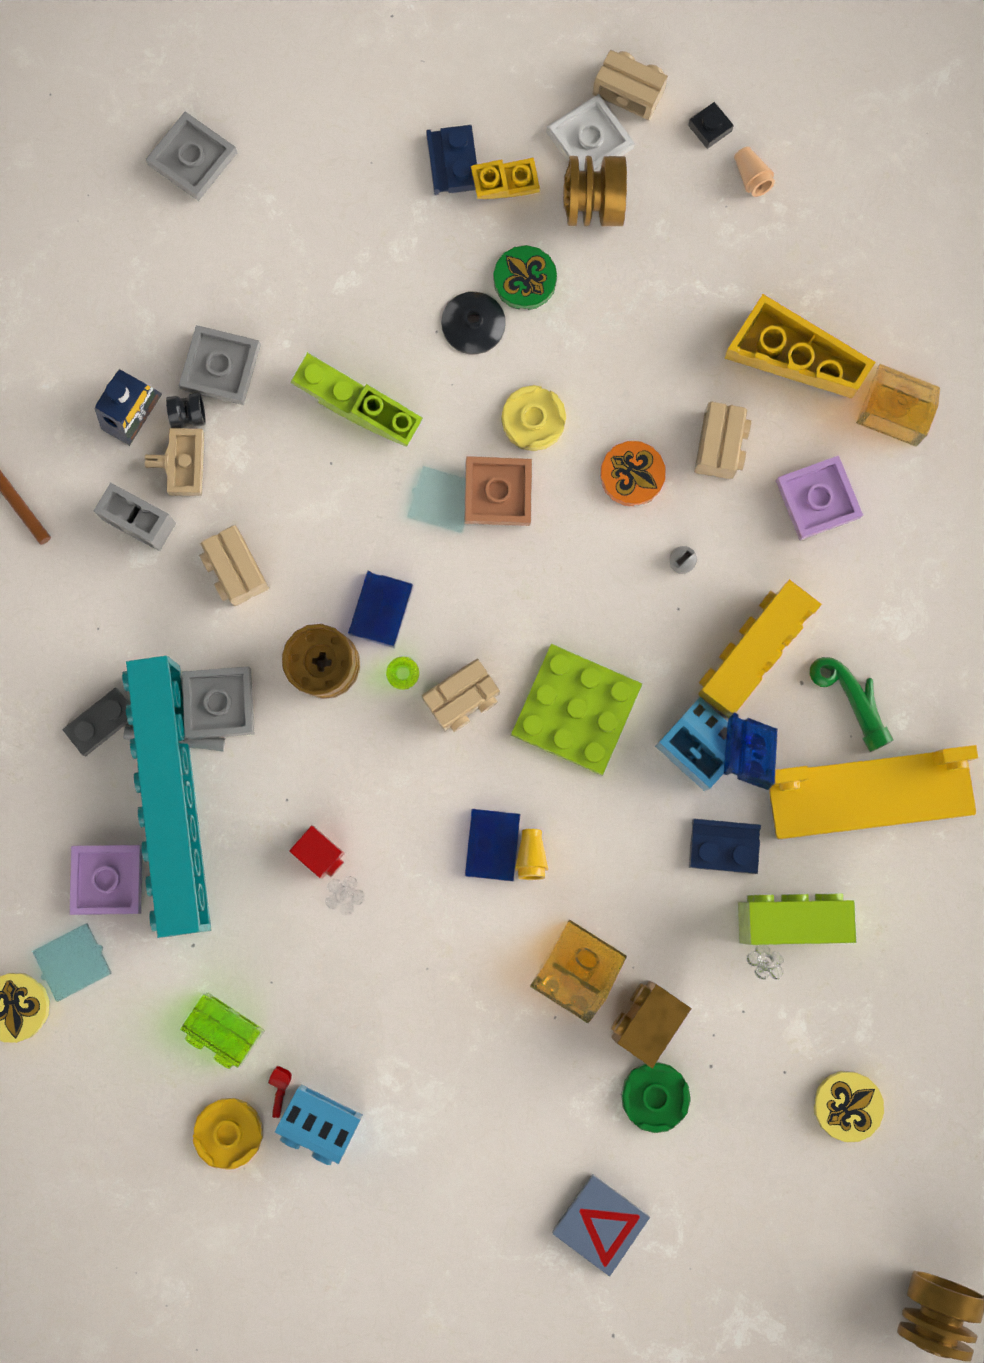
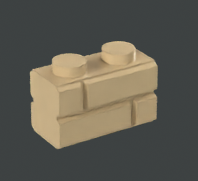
M610 50L595 78L593 95L599 94L603 100L650 120L665 91L668 76L656 65L649 64L646 66L635 61V58L628 52L620 51L617 53Z
M708 402L704 412L694 472L733 479L737 470H743L746 451L741 450L742 439H748L751 428V420L746 419L747 409L745 407Z
M236 525L200 543L204 550V553L199 555L208 573L213 570L216 573L219 581L214 583L223 601L229 599L233 606H238L251 597H255L269 589Z
M476 658L421 696L444 732L449 728L455 732L470 722L467 716L479 709L481 713H484L496 705L498 701L495 697L500 695V690L479 659Z

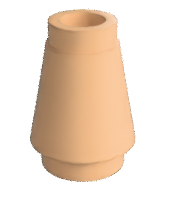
M744 147L735 154L734 159L746 192L751 193L754 197L767 193L775 184L774 172L750 147Z

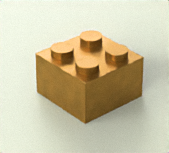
M648 981L646 985L640 983L632 994L630 1001L634 1004L628 1013L621 1012L611 1026L614 1034L611 1038L618 1045L653 1068L692 1008L656 983Z

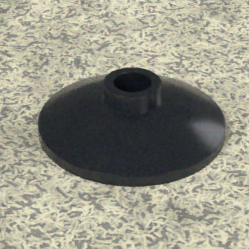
M466 292L456 296L447 304L442 314L441 324L444 337L453 348L466 354H481L491 350L500 342L505 331L506 321L502 307L494 298L481 292ZM474 314L479 317V320L471 323L467 318Z

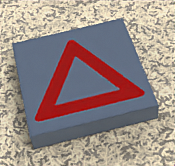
M592 1174L552 1233L610 1277L650 1219V1216Z

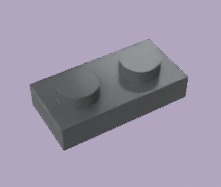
M115 687L62 730L78 751L86 757L128 723L126 705H130V703L119 689Z

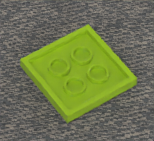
M551 644L511 736L603 776L643 683Z

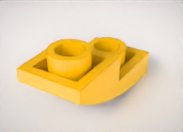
M534 157L504 164L501 159L471 166L477 199L508 198L540 193Z

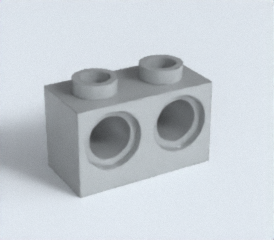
M111 482L94 509V512L104 522L158 551L162 549L176 525V522L168 513Z

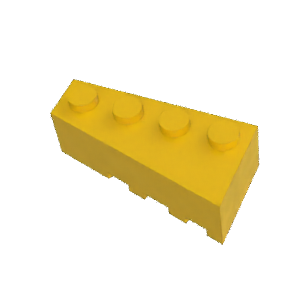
M762 294L728 347L724 358L848 398H853L876 363Z
M790 579L776 594L770 590L759 604V607L763 609L756 619L750 616L738 631L743 635L736 645L730 642L720 654L719 658L723 662L715 671L710 667L699 681L703 688L698 695L730 719L762 681V676L765 672L767 673L782 656V650L785 646L787 647L804 628L802 624L812 614H815L822 604Z

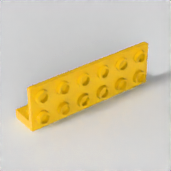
M977 745L941 749L931 753L809 768L808 766L772 770L766 773L775 836L777 839H787L975 815L976 806L968 761L979 758Z

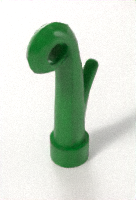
M821 657L811 664L809 674L811 680L816 685L828 687L837 682V680L839 681L863 732L864 738L862 739L869 752H873L894 741L887 726L884 727L879 716L872 678H867L864 692L853 674L840 661L830 657ZM826 668L830 670V677H823L820 669Z

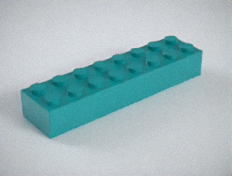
M167 655L126 661L127 671L122 672V681L125 691L130 693L131 704L126 705V716L128 724L133 725L135 737L130 739V751L132 758L137 759L138 772L134 773V786L136 792L141 793L142 807H138V821L141 828L145 827L146 841H142V856L145 862H149L150 876H146L145 883L148 896H153L154 910L150 911L149 914L151 930L153 932L157 931V938L211 931L190 747L188 744L178 742L184 741L185 737L183 686L180 665Z

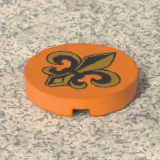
M626 441L615 445L606 454L601 465L600 476L605 493L619 504L624 506L644 505L651 502L660 493L665 481L666 467L661 455L652 446L641 441Z

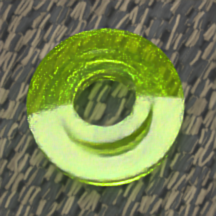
M397 657L389 663L386 676L391 686L398 690H407L418 682L420 672L418 665L411 658ZM401 668L409 670V676L404 680L397 677V672Z

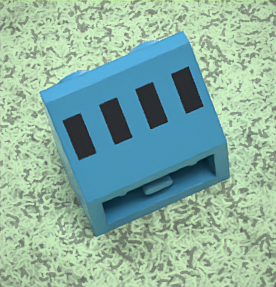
M699 697L655 747L703 791H706L735 762L749 744V741Z
M301 1084L274 1133L280 1135V1141L291 1148L299 1149L300 1146H303L313 1151L312 1157L321 1163L331 1165L333 1161L339 1164L363 1114Z

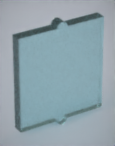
M423 466L417 487L412 489L414 496L407 517L463 533L465 526V478Z
M88 923L32 951L43 973L41 979L47 981L56 1002L112 974L101 952L103 946L98 945Z

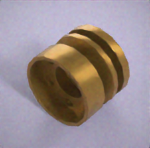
M569 156V164L564 174L563 207L566 212L568 226H577L578 211H583L584 226H590L593 211H599L601 226L622 227L625 221L627 196L626 157L604 156L600 171H594L592 157L586 156L584 171H579L578 156Z
M312 624L295 631L287 640L282 653V667L288 681L299 691L321 699L336 698L347 692L356 682L360 671V655L354 643L336 628L324 624ZM326 655V658L332 661L331 666H325L323 672L322 668L317 666L318 660H324Z
M913 1271L907 1296L920 1304L921 1308H903L902 1315L913 1323L901 1321L898 1325L897 1333L914 1343L918 1348L933 1355L961 1361H971L974 1350L963 1342L976 1343L978 1336L963 1326V1323L982 1322L984 1295L951 1280L921 1271Z

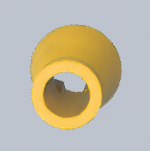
M522 830V838L515 865L519 879H545V871L549 869L542 841V830Z

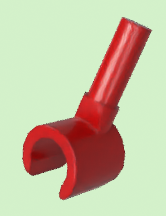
M276 1066L268 1081V1084L278 1088L275 1093L272 1111L273 1118H280L285 1091L292 1079L291 1072L280 1066Z

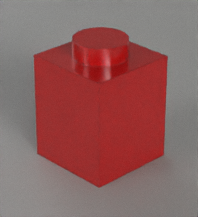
M313 825L309 827L289 850L291 854L321 879L326 875L333 877L344 864L341 857L345 852Z

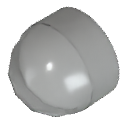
M687 546L677 547L670 556L671 568L680 574L689 573L697 563L696 553ZM686 552L689 553L691 556L680 566L676 561Z

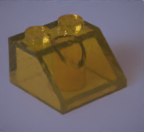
M879 364L856 423L917 447L930 430L939 406L940 387Z
M569 919L541 964L530 987L586 1023H589L606 1001L627 955Z

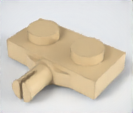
M169 428V445L165 455L145 454V467L165 468L167 474V493L170 496H202L203 429Z

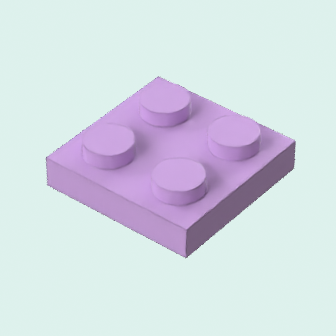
M839 456L776 479L777 486L799 540L850 523L863 516Z
M142 845L71 846L70 915L141 914Z

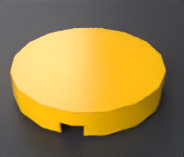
M221 1098L207 1105L197 1116L194 1124L193 1144L197 1154L207 1165L214 1168L231 1170L247 1164L258 1152L263 1139V1125L257 1111L247 1102L237 1098Z

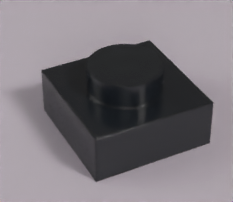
M715 102L692 117L688 123L690 129L707 149L731 133L734 127L733 123Z

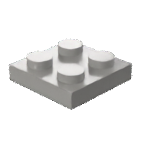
M185 111L146 158V161L151 168L199 201L235 157L237 150L234 145Z
M196 325L180 379V389L244 405L261 346L259 340Z
M249 666L182 672L184 728L187 740L254 735L252 679Z

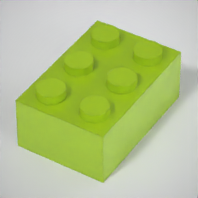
M843 893L815 894V901H809V894L781 895V901L774 902V895H747V902H738L739 943L741 944L857 943L854 900H844Z

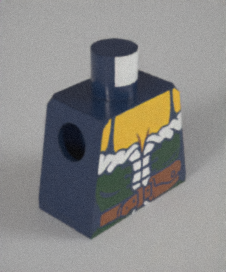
M119 369L107 384L105 391L95 405V412L101 429L130 446L162 393Z

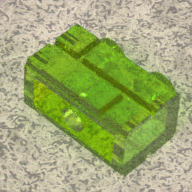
M209 992L201 996L180 1029L187 1034L184 1039L189 1044L200 1050L204 1046L216 1053L213 1059L228 1069H231L233 1065L237 1068L243 1065L265 1031Z

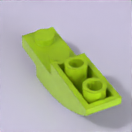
M308 352L290 382L318 399L319 404L338 415L405 447L408 446L423 417L368 384L365 386L361 385Z

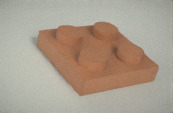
M466 456L464 524L530 526L532 459Z

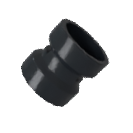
M201 393L189 394L187 398H180L178 396L166 398L167 414L171 428H183L185 424H192L194 426L206 425Z

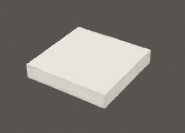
M599 94L550 124L546 129V133L568 163L569 156H578L579 171H584L586 156L592 157L594 171H599L604 156H623L634 149L635 145Z

